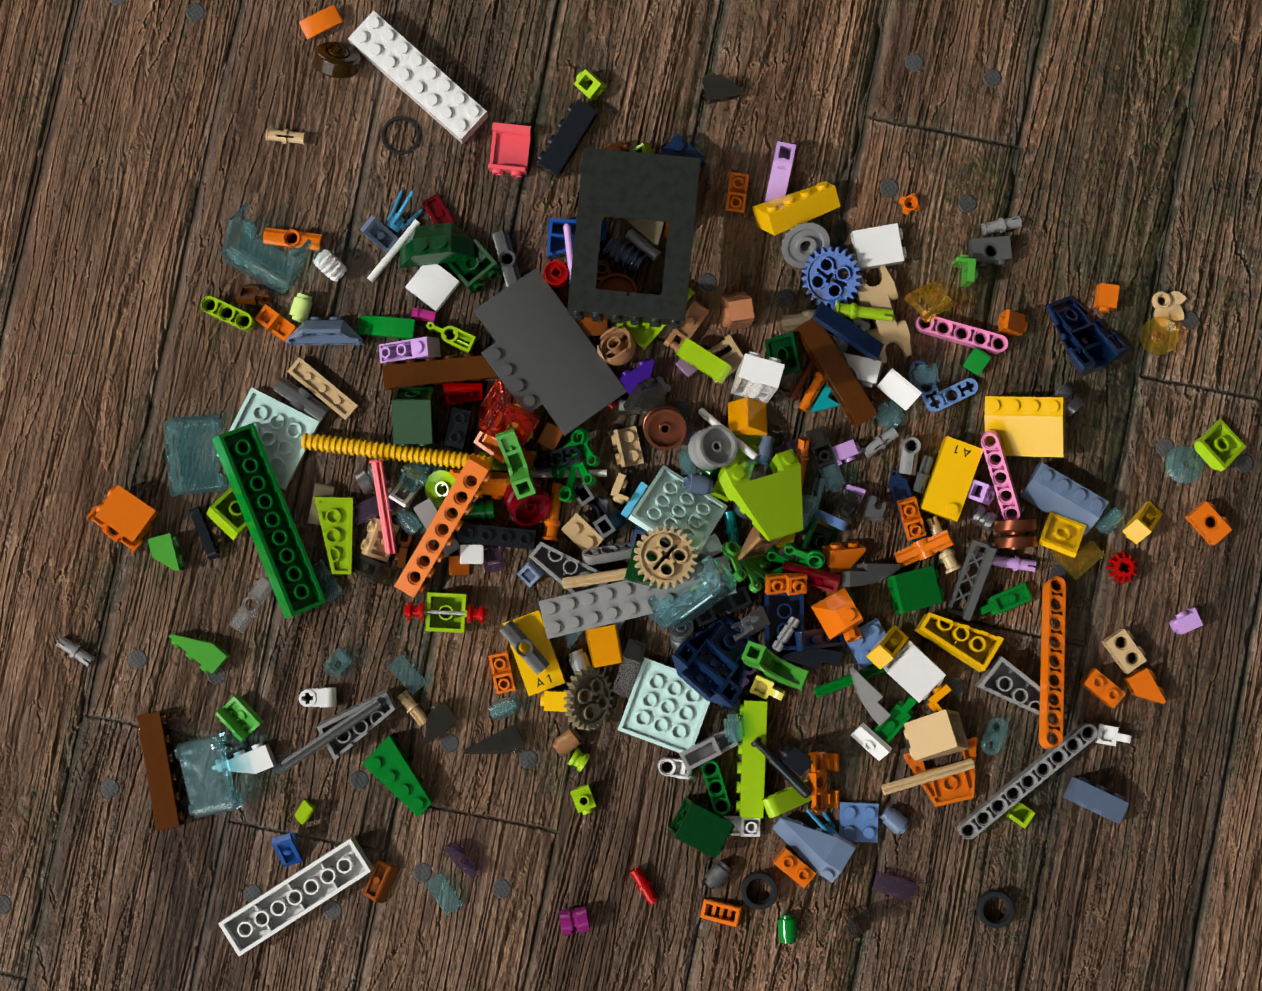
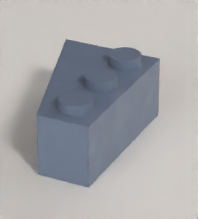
M1079 776L1078 779L1075 777L1071 778L1063 798L1117 824L1121 823L1129 805L1128 802L1124 801V796L1115 792L1111 795L1107 793V788L1099 784L1094 787L1089 784L1090 780Z

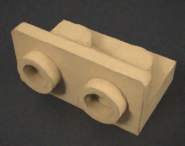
M636 426L614 430V435H611L613 446H617L618 453L615 454L617 465L621 464L622 468L644 464Z
M618 473L610 495L613 497V501L623 505L624 502L628 503L630 500L629 497L620 494V492H625L628 481L625 480L626 475Z
M575 513L561 530L582 551L598 547L604 539L595 527L592 528L588 524L590 520L583 513L580 515Z
M373 517L367 526L368 533L366 539L361 544V554L388 562L390 555L385 553L380 519ZM392 523L396 539L400 526Z

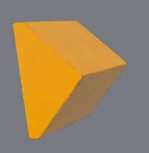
M617 624L585 630L590 662L593 668L624 662Z

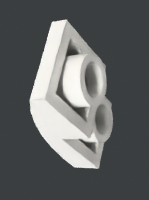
M721 815L733 823V832L730 836L760 837V818Z

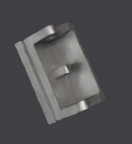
M873 495L868 496L860 517L876 523L883 522L884 518L882 517L886 509V502H883L882 505L881 503L875 505L877 497Z
M763 606L752 611L741 621L731 626L732 629L738 627L741 630L740 633L733 636L734 641L750 637L770 624Z

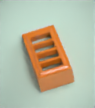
M704 898L700 918L738 927L741 923L744 907ZM709 905H713L711 915H708ZM717 907H720L719 917L715 916ZM725 909H728L727 917L723 918ZM736 911L735 918L732 920V912Z

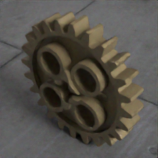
M586 667L581 668L580 671H575L576 676L570 677L572 682H567L569 689L564 690L567 697L563 698L564 701H567V704L563 708L568 709L565 715L570 716L568 722H573L572 726L577 727V729L591 731V729H596L597 726H602L601 721H606L605 714H610L608 707H612L609 702L613 700V697L610 696L613 690L609 689L612 683L607 682L608 676H604V671H600L599 668Z

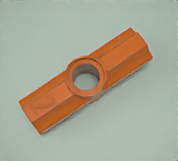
M265 227L263 244L321 252L323 235L299 232L293 229L283 230ZM292 235H296L297 241L290 244L289 238Z
M947 529L934 536L912 543L913 545L894 554L897 563L901 564L902 568L918 560L921 561L931 557L936 552L954 545V542Z

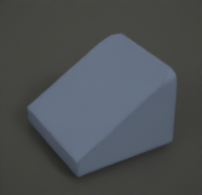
M530 560L517 575L530 588L546 571L533 560Z

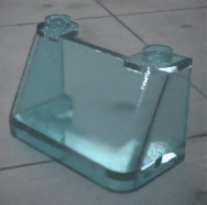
M218 415L173 417L166 420L163 431L171 497L224 492L227 487V479L223 477L222 473H219L217 451L212 441L218 434V431H221V421L218 420Z
M710 555L702 560L704 569L702 572L697 573L700 582L672 602L666 596L660 599L656 595L647 600L657 623L666 629L684 627L735 590L737 583L733 573Z
M225 731L178 743L177 748L174 749L176 759L180 761L190 801L188 805L189 813L191 816L194 815L196 819L236 810L243 806L241 797H237L234 794L237 792V788H234L225 752L227 748H223L224 741H227Z

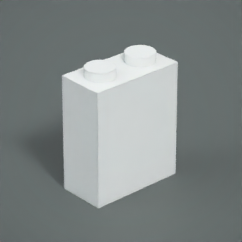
M898 223L855 230L850 234L854 258L859 260L856 267H862L859 271L879 268V266L902 264L904 258H906V249L901 244L903 232L901 228H898Z
M910 640L900 649L894 659L883 667L919 703L921 700H925L930 695V691L935 686H939L946 676Z

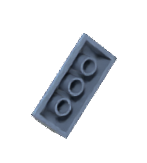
M1044 463L1037 464L1019 495L1021 499L1047 514L1053 512L1087 525L1083 535H1086L1094 526L1109 503L1106 499Z

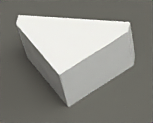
M406 474L388 498L408 509L423 483Z

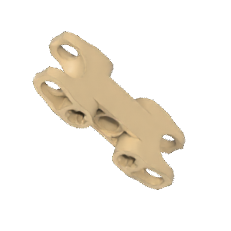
M885 265L878 268L880 283L877 286H868L864 282L863 277L858 278L863 283L857 286L860 292L855 293L859 306L892 309L890 302L898 300L895 283ZM894 313L893 315L885 314V316L893 317L892 322L873 319L875 328L867 330L868 334L884 344L878 357L882 364L887 362L885 348L889 343L899 345L905 358L912 355L907 323L905 320L896 322Z

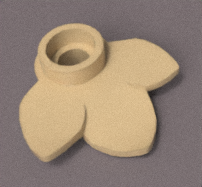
M1160 291L1155 293L1152 297V305L1155 308L1154 318L1160 326L1165 327L1169 319L1173 321L1183 320L1184 312L1180 304L1186 300V297L1178 291L1170 293ZM1159 298L1164 300L1163 305L1158 303Z

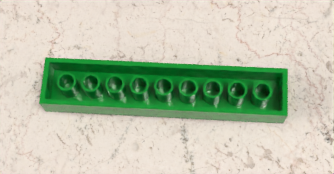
M254 423L213 438L212 441L284 618L293 617L326 603Z

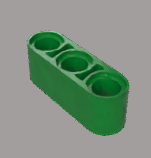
M711 759L701 765V770L714 811L719 815H725L730 811V802L719 766L715 760ZM708 763H713L715 771L707 773L705 766ZM713 782L721 784L719 791L714 792L710 789ZM723 800L727 803L724 810L716 808L718 801Z

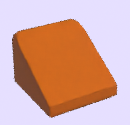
M449 556V575H470L469 564H460V556Z

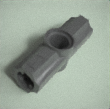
M502 230L492 234L505 283L508 287L519 280L521 275L508 230ZM507 255L513 257V261L510 264H504L502 261Z
M282 377L275 385L274 391L289 400L290 404L302 412L305 411L320 422H323L328 416L330 408L316 400L315 396L303 388L294 385L288 379Z
M510 620L499 630L513 646L517 654L526 661L537 675L550 665L513 620ZM527 642L530 645V650L522 652L519 649L520 643Z

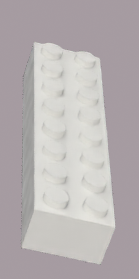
M374 10L348 38L350 44L462 144L488 118L487 111Z
M745 353L736 371L731 394L768 403L779 387L785 364H781V360L769 357V360L761 358L759 353Z
M352 836L232 913L218 924L237 955L241 956L364 877L374 868L355 837Z

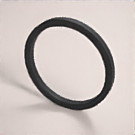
M395 117L384 125L381 137L387 150L397 155H405L417 147L420 140V132L417 125L411 119ZM397 120L410 122L417 132L415 144L410 149L402 152L392 150L385 142L386 128Z

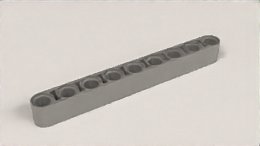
M1088 723L1079 724L1063 737V741L1059 746L1047 750L960 821L957 827L959 834L965 839L975 838L1095 740L1098 734L1096 727ZM1086 727H1089L1091 730L1088 737L1083 735V730ZM1071 739L1076 741V746L1073 749L1068 747V742ZM1059 751L1061 758L1058 761H1054L1053 754ZM1044 763L1046 771L1040 774L1038 767ZM1026 776H1030L1031 783L1025 786L1023 779ZM1011 788H1015L1017 792L1013 798L1008 796V791ZM1000 800L1002 803L1001 808L994 810V802ZM985 812L987 814L986 820L979 822V814ZM966 825L972 826V831L969 834L963 833V828Z

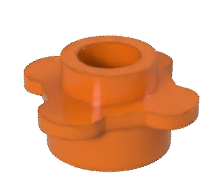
M911 193L906 197H900L899 203L902 205L903 214L908 215L912 211L917 212L920 210L916 194Z

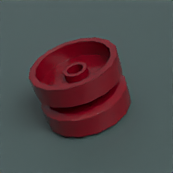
M535 477L532 478L536 494L517 500L512 485L504 493V501L515 523L521 526H531L543 521L552 510L550 497L541 480Z

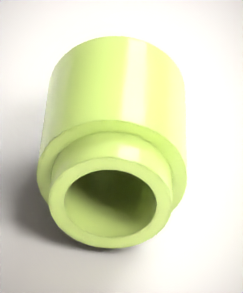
M297 293L289 313L292 316V320L303 323V320H308L313 304L311 302L312 297Z

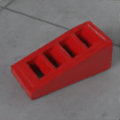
M482 383L442 384L446 406L483 400Z

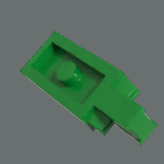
M1023 582L985 599L987 604L978 607L980 615L991 612L992 615H998L1033 600L1026 582Z
M911 696L904 703L899 701L889 711L891 716L881 726L877 725L872 731L888 744L904 726V723H907L912 717L913 711L911 708L917 701Z

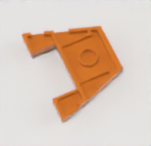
M977 737L967 739L970 749L961 752L964 760L972 758L976 764ZM910 753L903 754L914 775L937 769L926 770L924 762L915 761ZM975 768L921 784L935 807L973 799Z

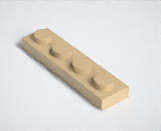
M300 357L287 371L346 421L359 407Z

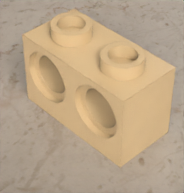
M1120 628L1101 642L1122 672L1129 674L1147 661L1144 657L1146 654L1139 645L1136 646L1132 633L1129 630ZM1118 637H1122L1124 640V644L1121 647L1116 645ZM1129 653L1135 655V660L1132 663H1129L1127 660Z

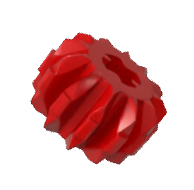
M1121 551L1119 555L1117 553L1112 554L1114 559L1108 558L1107 560L1111 566H1105V569H1111L1107 576H1114L1113 582L1119 580L1120 584H1125V581L1132 582L1131 576H1138L1134 572V570L1140 568L1139 566H1134L1138 560H1131L1132 554L1128 553L1126 555L1124 551ZM1120 564H1125L1126 568H1123L1125 571L1119 570Z

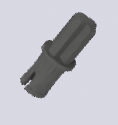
M924 455L919 472H916L917 476L912 491L924 494L928 478L931 477L929 473L934 461L933 457Z

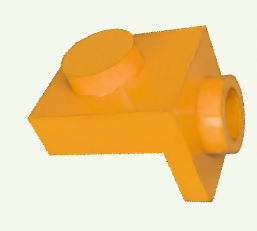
M947 684L935 686L931 690L932 694L926 698L929 701L927 705L934 713L943 710L937 702L951 691Z

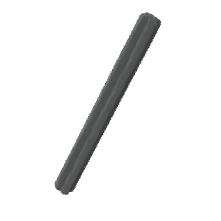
M375 698L282 761L283 767L286 770L291 769L382 708L381 701Z

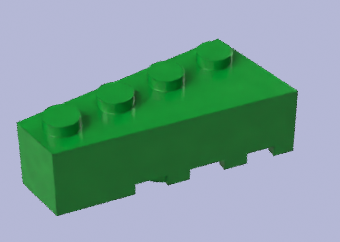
M392 734L362 763L417 817L434 801Z

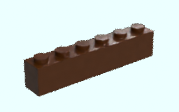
M812 318L796 327L794 331L853 427L856 428L877 415L875 403L866 396L867 391L865 387L858 383L857 375L853 368L848 367L845 362V355L835 346L836 341L834 337L829 335L825 328L812 320Z
M474 353L463 354L462 358H455V355L444 356L443 360H436V357L425 358L424 362H417V359L406 360L405 364H398V361L387 362L386 366H382L384 389L386 391L394 390L395 387H426L442 385L443 383L499 379L483 355L474 356Z
M164 710L137 715L156 831L179 827L185 821V813L183 809L181 810L180 802L182 801V795L180 790L177 789L179 778L173 766L175 764V755L171 752L170 748L172 737L167 731V726L169 725L168 716L164 713Z

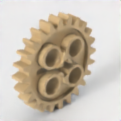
M665 525L662 531L656 526L655 533L649 529L647 532L648 537L643 534L641 536L642 541H637L636 545L640 548L634 549V552L639 554L633 557V560L639 561L634 567L641 568L638 575H645L643 581L650 579V586L654 582L657 583V589L660 588L661 584H664L666 590L669 584L673 588H676V582L683 585V578L689 580L690 576L688 573L693 574L695 571L691 567H696L697 562L693 560L697 559L698 555L692 554L696 547H690L693 540L686 541L688 534L686 533L681 536V529L675 533L673 526L669 531H667ZM665 540L670 546L667 548L662 547L660 541ZM674 545H677L678 547L671 552L669 558H666L660 564V566L656 570H654L653 567L661 561L662 556H666L668 552L671 550V548ZM677 553L682 554L684 560L678 561L674 555ZM653 554L657 560L649 561L646 556ZM661 568H669L671 570V574H663Z

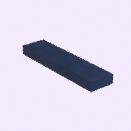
M822 302L818 305L812 320L872 360L876 361L884 346L883 343Z

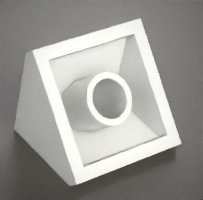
M893 368L886 373L876 386L905 411L922 394L921 391Z

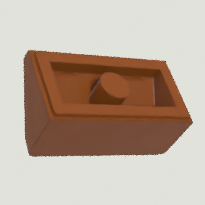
M377 859L363 895L377 903H384L399 871V867Z

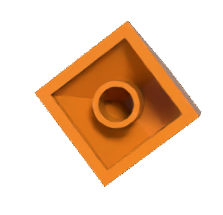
M845 588L811 606L830 640L864 621Z

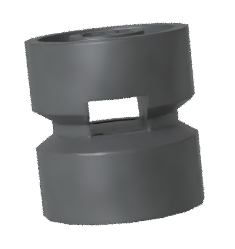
M1067 382L1050 396L1066 399V419L1085 403L1078 394H1073L1074 389Z
M371 464L368 470L362 468L354 472L355 478L365 495L375 490ZM385 473V480L387 484L389 483V479Z
M677 617L669 624L671 646L675 651L683 641L694 635L693 622L687 617Z

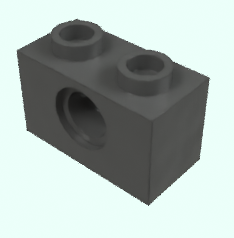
M1010 236L971 239L969 241V252L971 258L976 259V267L988 266V263H995L996 266L1006 265L1012 259ZM986 248H992L995 255H987Z

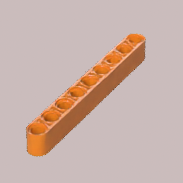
M1059 576L1046 581L1042 588L1039 743L1044 749L1057 747L1063 741L1066 582ZM1052 583L1056 585L1057 590L1053 589ZM1051 602L1056 604V609L1052 607ZM1051 620L1055 622L1056 628L1051 625ZM1051 639L1055 642V647L1052 646ZM1050 658L1055 661V666L1050 663ZM1050 677L1054 679V685L1050 683ZM1049 696L1054 699V705L1050 703ZM1049 716L1054 719V724L1050 723ZM1049 735L1053 738V744L1048 739Z

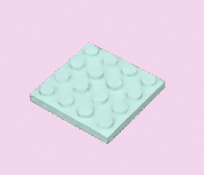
M251 387L229 431L254 423L280 488L286 490L306 452L301 446L303 434L305 432L308 435L311 433L315 434L321 422Z
M663 465L628 519L647 532L650 529L655 533L656 526L662 531L664 525L667 531L673 526L675 533L681 529V536L686 533L688 534L686 541L693 540L690 547H696V550L692 554L698 555L728 506L710 494L699 495L686 492V489L683 487L684 478Z
M644 657L618 730L681 753L695 745L710 701H706L680 678L675 668Z

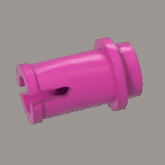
M420 307L413 308L411 319L434 323L436 311L420 309Z

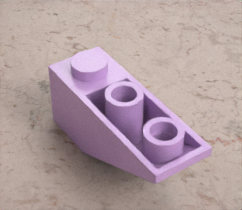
M777 141L765 202L786 195L796 149L795 144Z
M421 337L379 344L381 364L392 361L405 362L411 359L425 360V358L441 357L439 338Z

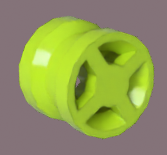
M577 748L568 765H574L581 772L590 755L582 753L581 749Z

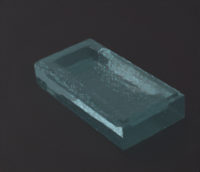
M403 654L399 655L388 666V669L412 695L427 683V680Z
M442 872L425 883L446 916L463 905Z

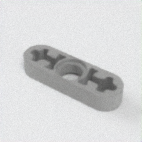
M631 542L586 549L582 551V562L586 565H595L629 559L633 547H630Z

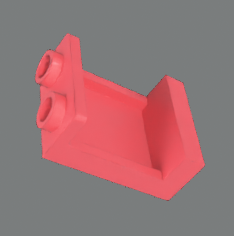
M493 122L488 170L493 175H503V173H509L512 177L527 175L531 126Z

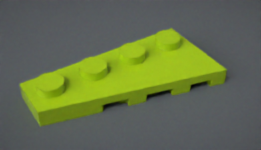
M314 496L332 574H351L353 497Z

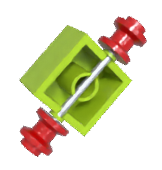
M427 592V608H425V602H421L420 605H413L412 601H408V605H404V616L407 617L408 621H411L412 617H419L420 621H424L425 615V631L466 633V624H471L472 620H479L480 624H483L484 620H488V609H485L484 605H481L480 608H473L472 604H468V594Z

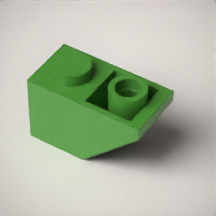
M174 533L147 539L152 558L175 571L184 570L185 561L183 555H180L178 550L180 542Z

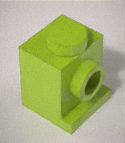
M587 69L577 75L574 83L589 99L595 101L607 88L605 83Z
M589 783L570 790L578 813L582 812L583 815L594 811L593 808L596 807V802ZM585 797L587 798L588 802L586 804H582L580 802V799Z

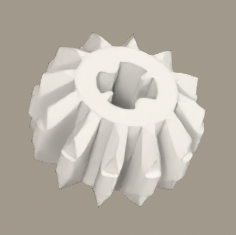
M326 249L320 252L314 260L315 266L333 281L341 279L347 271L346 266Z

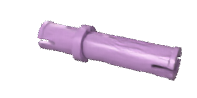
M978 552V555H977V556L980 557V556H982L984 553ZM995 555L991 565L1012 568L1013 571L1019 569L1035 572L1036 560L1022 559L1019 556Z

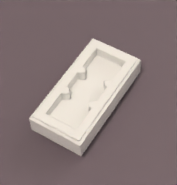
M864 722L850 735L878 761L892 750Z

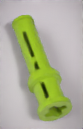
M835 302L834 311L843 317H849L850 320L859 317L892 322L893 317L885 316V314L893 315V309L857 306L854 302L852 304Z

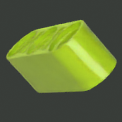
M206 296L201 300V308L207 314L246 332L255 328L256 321L250 314L212 296ZM214 301V309L208 310V303ZM231 309L232 316L226 319L224 313L226 310ZM248 317L250 322L247 326L243 327L241 322L244 318Z
M685 338L676 352L679 358L723 384L733 368L688 338Z
M804 780V782L809 786L808 780ZM792 786L762 799L769 818L779 816L812 801L811 795L808 798H803Z

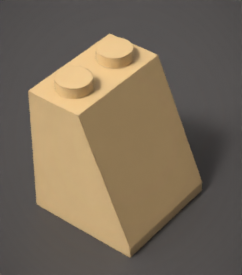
M945 709L904 723V735L909 740V752L915 761L923 762L970 749L959 712Z

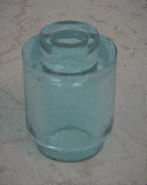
M1114 506L1100 516L1095 527L1100 533L1109 535L1122 523L1125 517Z
M403 507L395 514L397 517L395 521L407 534L410 533L411 536L423 526L420 523L421 520L409 507L407 509Z
M509 696L492 702V705L488 706L493 721L497 719L500 721L516 714L515 709H518L515 699H510Z
M738 714L727 715V719H723L725 738L728 739V743L743 741V736H745L743 717H739Z

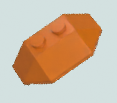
M450 469V474L457 479L461 470ZM491 472L492 475L488 482L482 483L480 488L483 490L478 498L483 499V495H489L491 499L502 500L506 489L511 485L510 475L504 472ZM470 475V482L477 483L476 477Z

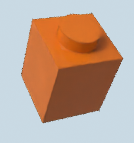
M1098 284L1096 286L1093 308L1099 309V312L1110 313V311L1116 309L1120 285Z

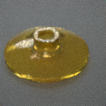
M1154 317L1143 325L1140 332V340L1148 352L1155 355H1164L1171 352L1178 344L1179 331L1172 320L1166 317ZM1156 333H1159L1161 335L1160 340H1157L1155 338Z

